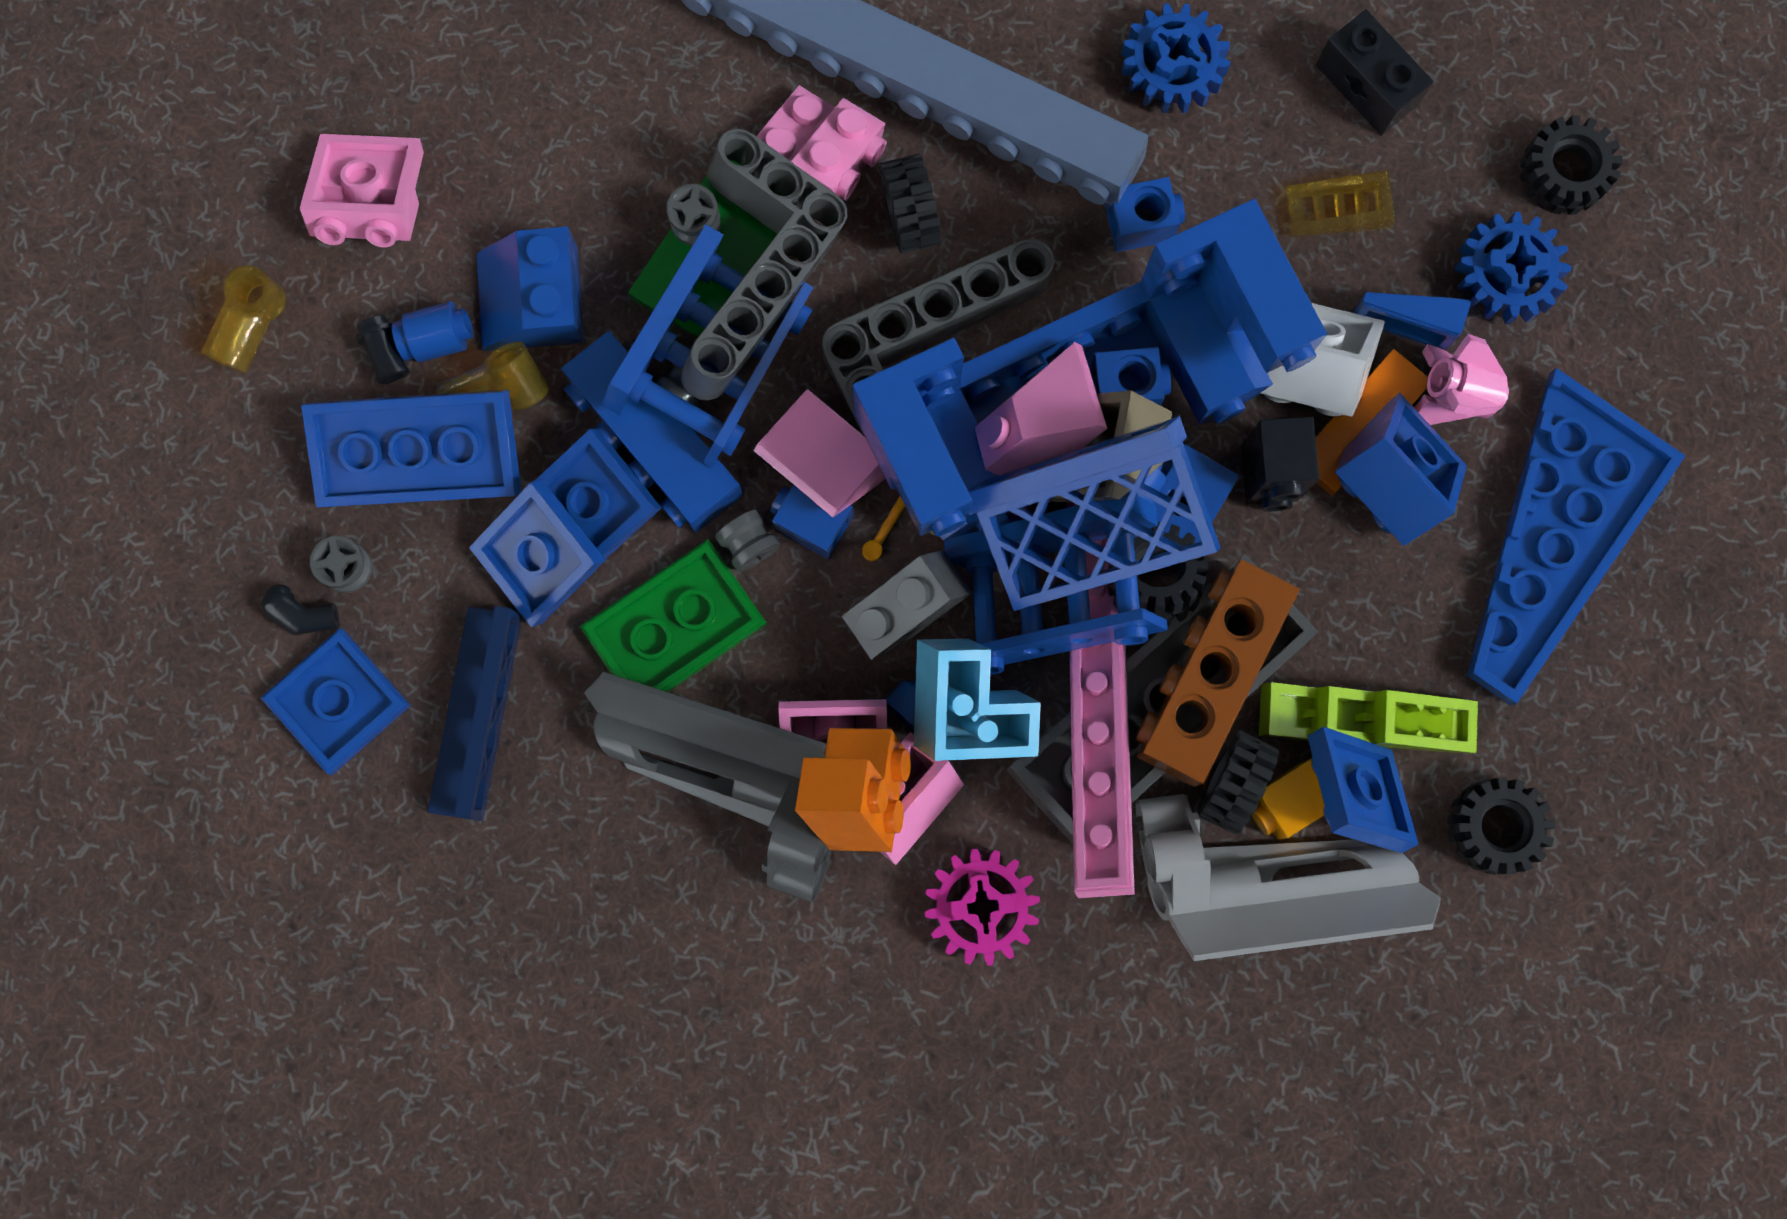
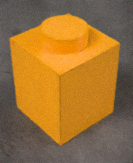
M1312 759L1300 762L1267 783L1266 791L1263 797H1260L1257 809L1254 814L1251 813L1261 831L1267 836L1273 833L1277 840L1291 837L1324 816L1325 804L1318 777L1312 768Z

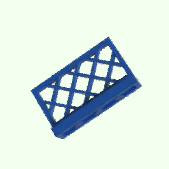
M1180 416L980 481L968 490L973 500L969 515L975 513L978 515L1014 611L1218 552L1221 547L1183 444L1187 435ZM1169 460L1173 461L1180 481L1173 498L1144 484L1153 465ZM1141 469L1137 480L1126 475ZM1111 479L1131 489L1121 513L1092 500L1100 482ZM1089 486L1086 495L1075 491ZM1183 493L1185 494L1188 506L1179 502ZM1138 494L1167 508L1156 532L1127 518ZM1060 495L1080 506L1070 529L1043 516L1050 498ZM1039 502L1035 511L1026 507L1027 505ZM1087 510L1115 524L1105 547L1077 533ZM1011 511L1030 521L1020 544L1002 535L996 515ZM1174 512L1195 522L1201 542L1183 547L1163 536ZM1038 526L1064 539L1055 562L1028 549ZM1122 528L1151 542L1143 559L1131 562L1112 552ZM1072 544L1099 557L1092 574L1082 577L1062 566ZM1157 546L1168 551L1153 556ZM1009 552L1015 554L1013 561ZM1023 559L1049 572L1042 589L1024 593L1017 575L1018 568ZM1106 562L1116 566L1103 570ZM1056 577L1066 581L1053 585Z

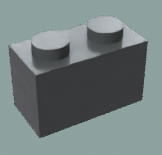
M944 550L916 558L845 613L842 618L872 660L899 649L973 592Z

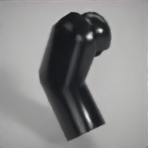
M276 584L270 586L265 592V597L262 599L261 605L265 616L292 635H302L340 627L338 608L335 603L305 608L294 599L295 596L286 585Z

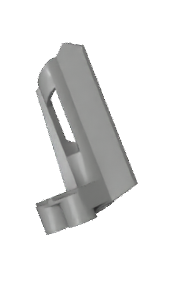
M1176 794L1136 800V817L1142 816L1144 830H1139L1145 871L1148 877V889L1154 908L1163 920L1170 921L1193 961L1432 930L1434 927L1441 897L1419 883L1418 871L1403 853L1355 839L1203 848L1200 837V818L1198 812L1192 813L1188 802V795ZM1355 859L1366 868L1272 881L1277 870L1284 867Z

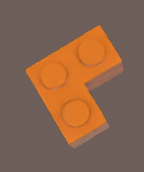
M829 728L825 757L803 758L795 811L829 850L892 852L895 833H900L903 826V805L899 799L901 784L906 782L910 775L911 761L909 751L903 747L892 729Z

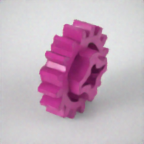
M971 849L970 863L963 864L962 860L954 855L950 858L954 869L952 873L948 874L945 871L936 870L934 874L942 885L939 890L926 889L925 893L931 899L937 900L936 908L925 911L924 915L926 918H938L940 925L930 933L933 939L944 935L950 939L944 952L951 955L959 947L964 949V963L969 965L973 962L976 953H982L986 965L991 966L994 963V952L1000 950L1008 959L1014 957L1013 949L1010 945L1014 940L1026 945L1029 944L1030 939L1022 930L1025 924L1038 925L1039 919L1028 914V906L1039 903L1040 897L1026 895L1025 888L1034 879L1031 875L1019 879L1014 873L1018 868L1019 861L1013 859L1004 867L999 864L1000 851L993 850L988 861H981L978 849ZM987 871L1004 878L1010 884L1014 893L1001 894L989 884ZM967 874L969 888L960 900L946 902L953 884L960 877ZM977 881L980 882L981 891H984L985 898L987 900H995L996 910L988 912V921L985 922L986 933H984L983 923H980L978 915L969 914L967 910V904L976 901V892H978ZM1017 912L1010 930L1003 937L996 940L997 924L1005 914ZM964 920L975 930L977 943L960 937L953 930L949 921Z

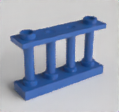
M705 224L610 381L601 405L619 416L629 399L637 404L640 400H643L714 441L703 461L704 464L712 468L721 451L731 456L746 429L738 425L737 422L787 333L790 331L798 336L813 309L804 305L811 293L813 286L804 282L794 302H790L779 317L782 323L771 342L763 339L752 353V356L759 359L760 362L749 381L747 382L735 376L724 391L727 395L738 400L725 423L651 381L653 376L646 372L653 359L661 363L666 359L683 369L691 352V349L675 341L677 335L670 332L676 320L679 319L686 323L689 319L706 328L718 313L699 301L701 296L694 293L700 280L707 284L712 280L727 290L734 292L745 277L743 274L722 263L724 257L718 255L716 251L724 234ZM757 289V291L761 295L767 298H773V296L769 292L763 289ZM728 325L733 332L739 335H747L742 328ZM700 362L704 370L710 373H719L714 365L708 362Z
M1130 492L1119 500L1096 502L1121 513ZM1138 495L1127 518L1147 528L1158 526L1156 505ZM1076 505L1043 514V516L1070 529L1080 506ZM1087 510L1077 533L1093 542L1109 539L1115 524ZM1022 519L999 525L1002 535L1020 544L1030 521ZM1038 526L1028 549L1043 556L1046 553L1060 551L1064 539ZM1122 528L1112 551L1131 562L1136 561L1134 538L1137 535ZM979 531L944 540L945 553L951 562L966 568L967 573L972 574L976 642L991 649L990 675L1003 672L1004 665L1101 644L1111 642L1119 645L1141 644L1148 641V634L1168 630L1166 619L1140 608L1137 576L1115 582L1117 614L1091 619L1089 591L1085 590L1067 596L1069 624L1043 630L1042 606L1040 603L1020 609L1022 635L997 640L993 572H996L998 568L985 534L981 535ZM1072 544L1064 560L1065 568L1082 577L1086 576L1085 550ZM1009 552L1013 561L1015 554ZM1023 559L1018 568V577L1024 593L1039 590V567Z

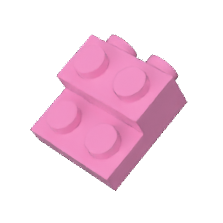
M800 85L756 136L843 200H847L856 189L862 169L866 164L873 167L882 156L887 141L882 138L885 122L845 98L834 107Z
M320 134L300 205V211L309 235L329 245H339L344 242L345 238L367 239L371 244L378 247H390L394 245L396 240L411 241L419 206L415 188L424 154L420 138Z

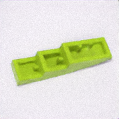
M1270 682L1261 684L1259 736L1308 741L1307 736L1321 727H1326L1385 748L1472 754L1477 751L1478 701L1391 690L1373 692L1333 686L1315 688Z

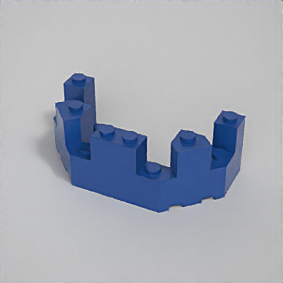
M1254 198L1155 244L1140 282L966 363H963L964 356L955 338H952L852 384L854 415L890 488H897L920 536L932 530L935 536H941L942 540L976 531L984 535L977 513L969 515L973 500L968 490L978 482L998 475L985 470L975 427L1074 342L1082 345L1089 368L1094 354L1097 352L1159 347L1160 364L1168 363L1171 379L1175 377L1198 424L1212 421L1220 424L1245 411L1244 403L1273 385L1268 372L1284 366L1286 372H1290L1317 357L1315 350L1326 337L1327 332ZM1125 373L1119 376L1120 384L1126 390L1138 392L1144 389V383L1139 376L1132 373ZM1008 511L996 515L998 524H1007L1010 521L1008 515L1012 512Z

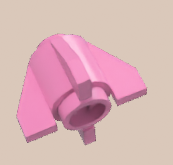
M1467 334L1453 355L1438 347L1426 345L1422 353L1429 367H1432L1427 380V390L1430 396L1424 394L1415 406V409L1429 425L1472 417L1490 418L1505 405L1509 395L1507 376L1485 339Z

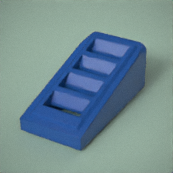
M1366 292L1353 308L1352 313L1385 321L1382 330L1384 332L1423 345L1429 344L1446 350L1462 334L1471 301L1457 298Z

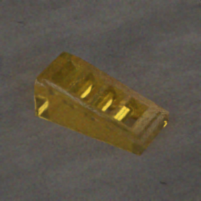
M1389 170L1286 186L1292 237L1394 228L1395 218ZM1374 192L1376 211L1366 212L1364 193ZM1345 194H1354L1356 214L1346 215ZM1333 195L1336 217L1326 218L1323 196ZM1313 197L1316 220L1305 222L1303 198Z

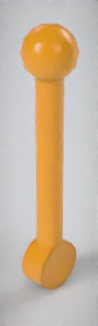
M901 496L897 499L874 540H870L863 545L862 553L866 560L872 562L881 558L883 554L882 544L905 507Z

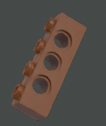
M1240 559L1231 568L1230 572L1224 568L1220 569L1207 594V597L1215 601L1206 619L1198 615L1183 641V644L1191 649L1182 667L1173 663L1160 686L1159 692L1166 695V698L1158 714L1149 711L1138 729L1134 740L1141 743L1142 746L1136 756L1137 758L1193 787L1204 783L1300 588L1243 559ZM1227 611H1238L1246 617L1249 625L1246 636H1236L1228 631L1224 622ZM1203 658H1214L1223 665L1225 678L1222 684H1211L1202 677L1200 664ZM1180 705H1189L1200 714L1201 726L1197 733H1187L1178 726L1176 711Z

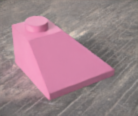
M1074 342L975 427L985 470L1002 475L1081 449L1107 429L1082 345Z

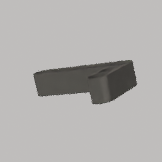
M741 129L728 130L721 135L707 169L710 184L719 193L777 233V236L701 333L691 349L681 371V382L684 389L691 396L700 400L718 398L726 390L799 292L804 282L808 280L831 249L847 219L846 205L837 194L758 137ZM729 160H733L739 163L740 165H735L731 163ZM771 190H775L781 193L783 196H779L773 193ZM813 220L821 222L824 226L816 224ZM785 254L796 257L800 262L789 259ZM757 289H763L769 292L773 296V298H767L761 295L757 291ZM728 325L742 328L747 335H739L733 332ZM700 362H708L714 365L719 373H710L704 370Z
M1036 239L1019 241L843 319L829 327L823 335L822 341L824 362L854 428L865 436L854 415L852 384L882 371V365L1039 296L1049 285L1054 265L1053 253L1047 244ZM1024 262H1032L1039 266L1042 273L1038 276L1028 277L1021 274L1017 266ZM979 282H987L993 285L997 292L990 297H979L973 293L971 286ZM941 302L947 305L951 312L945 317L934 318L928 315L924 309L931 303ZM894 322L900 324L906 331L899 338L889 339L882 336L878 330L885 323ZM845 342L852 343L859 349L856 356L847 360L839 359L832 353L837 345Z

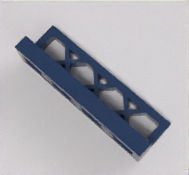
M495 606L494 611L468 607L427 813L482 822L484 820L523 618L511 608Z

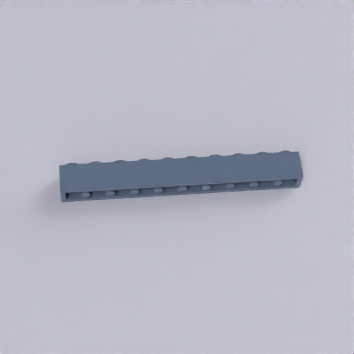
M682 0L684 5L694 13L701 16H707L709 13L724 20L728 27L740 35L750 36V34L766 40L775 51L784 56L792 57L795 54L808 60L822 74L829 77L839 75L854 82L861 92L870 97L880 98V96L896 102L905 113L914 118L924 119L927 117L938 122L952 136L961 140L971 138L987 146L992 154L1002 160L1013 161L1015 159L1032 167L1039 177L1048 182L1058 183L1061 181L1078 189L1079 194L1092 203L1112 205L1115 202L1118 204L1145 159L1149 135L864 1Z

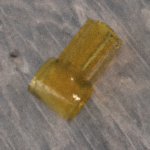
M250 265L239 266L226 277L223 287L226 300L201 351V354L243 373H247L270 321L279 317L286 305V294L283 288L262 270ZM263 285V293L259 300L248 304L250 292L257 286Z
M518 341L505 344L494 350L485 359L484 364L438 383L436 393L509 390L511 409L522 410L543 399L548 393L549 385L525 344Z

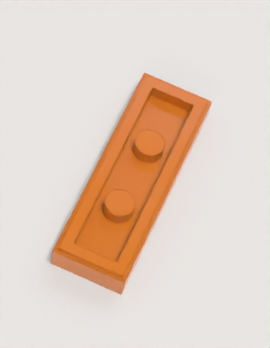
M1395 349L1388 354L1367 378L1353 417L1346 415L1334 416L1315 437L1319 480L1316 483L1331 496L1342 486L1335 470L1344 448L1393 397L1401 393L1413 405L1427 389L1428 376Z

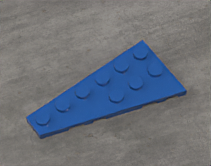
M1555 368L1548 375L1467 672L1468 677L1510 706L1519 702L1686 456L1558 368Z

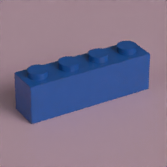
M607 331L561 368L570 383L563 390L582 413L589 408L594 411L602 421L595 428L599 430L615 451L621 446L625 448L634 459L627 466L645 488L648 489L655 484L666 497L659 505L675 525L680 528L687 522L692 530L698 533L743 496L741 487L718 458L712 468L703 463L710 449L696 432L687 425L643 400H640L637 404L629 399L620 416L601 405L610 381L628 353L614 335Z

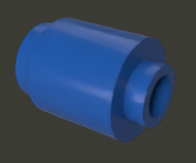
M452 301L404 313L402 320L392 323V334L401 358L404 361L415 359L418 363L467 350V339L473 338V328L467 311L464 308L457 309Z

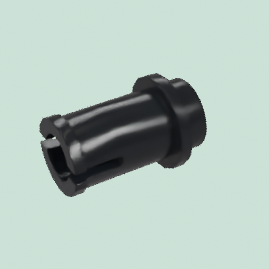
M383 315L361 321L356 326L359 332L356 335V341L358 344L364 345L376 373L378 383L383 385L389 384L409 375V368L406 367L394 342L392 323L388 322Z

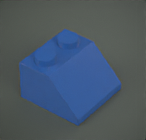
M568 226L515 231L476 253L482 350L484 352L584 343L578 247Z
M1399 393L1344 448L1335 473L1338 475L1344 490L1353 497H1359L1372 511L1373 518L1379 528L1387 534H1393L1405 546L1454 514L1467 465L1409 401Z

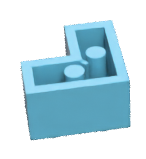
M970 639L917 640L914 747L934 761L1038 756L1041 703L1017 690L990 691L991 649Z

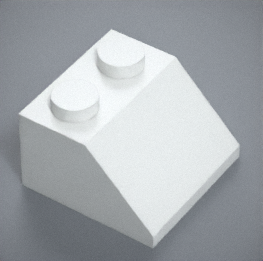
M1311 303L1327 332L1326 337L1315 350L1317 357L1304 366L1290 372H1286L1284 366L1268 372L1273 385L1261 393L1274 402H1296L1312 406L1324 415H1346L1353 417L1362 396L1385 321Z

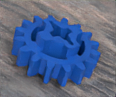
M1165 3L1160 17H1157L1151 10L1145 11L1142 25L1134 22L1131 25L1128 35L1130 40L1124 41L1121 56L1126 58L1121 68L1122 75H1134L1131 78L1128 90L1131 93L1141 89L1145 91L1142 102L1145 106L1152 103L1154 99L1161 101L1160 108L1162 113H1167L1171 103H1177L1182 114L1187 113L1192 99L1201 107L1206 105L1210 95L1209 92L1214 94L1219 92L1224 81L1222 77L1226 76L1231 61L1225 59L1230 49V42L1217 41L1223 29L1222 25L1217 24L1208 27L1205 23L1209 13L1204 10L1196 18L1190 16V4L1186 3L1183 5L1180 13H1173L1170 4ZM1199 44H1200V46L1202 47V49L1204 50L1205 53H1203L1202 51H1200ZM1175 55L1179 56L1176 61L1173 60ZM1145 61L1151 64L1153 73L1148 70Z
M1514 212L1506 223L1500 214H1496L1489 220L1487 226L1479 223L1469 234L1471 239L1467 238L1459 247L1458 251L1465 257H1462L1455 264L1454 271L1466 274V277L1457 285L1459 291L1471 289L1474 296L1469 300L1471 301L1470 308L1480 303L1487 306L1484 318L1489 320L1498 311L1502 312L1504 324H1511L1518 317L1519 313L1525 322H1529L1539 314V311L1543 313L1548 311L1556 303L1554 298H1558L1567 289L1568 285L1560 279H1563L1571 271V265L1560 263L1559 259L1568 251L1567 245H1553L1551 241L1558 232L1555 228L1545 233L1538 230L1541 218L1536 216L1526 225L1522 224L1520 212ZM1500 240V245L1497 249H1492L1489 253H1483L1487 245ZM1541 283L1536 293L1525 297V291L1529 289V286Z

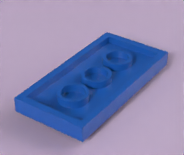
M509 390L321 401L301 405L316 507L509 497L521 493Z

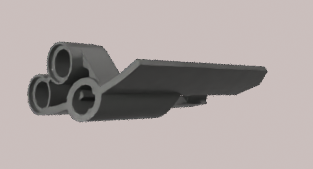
M602 672L587 687L584 694L597 711L594 720V734L603 752L612 759L624 762L627 769L769 826L768 831H771L772 835L767 855L762 864V871L767 873V888L814 903L823 885L832 850L826 847L797 814L795 807L803 758H824L826 743ZM639 749L720 775V777L714 779L640 754Z

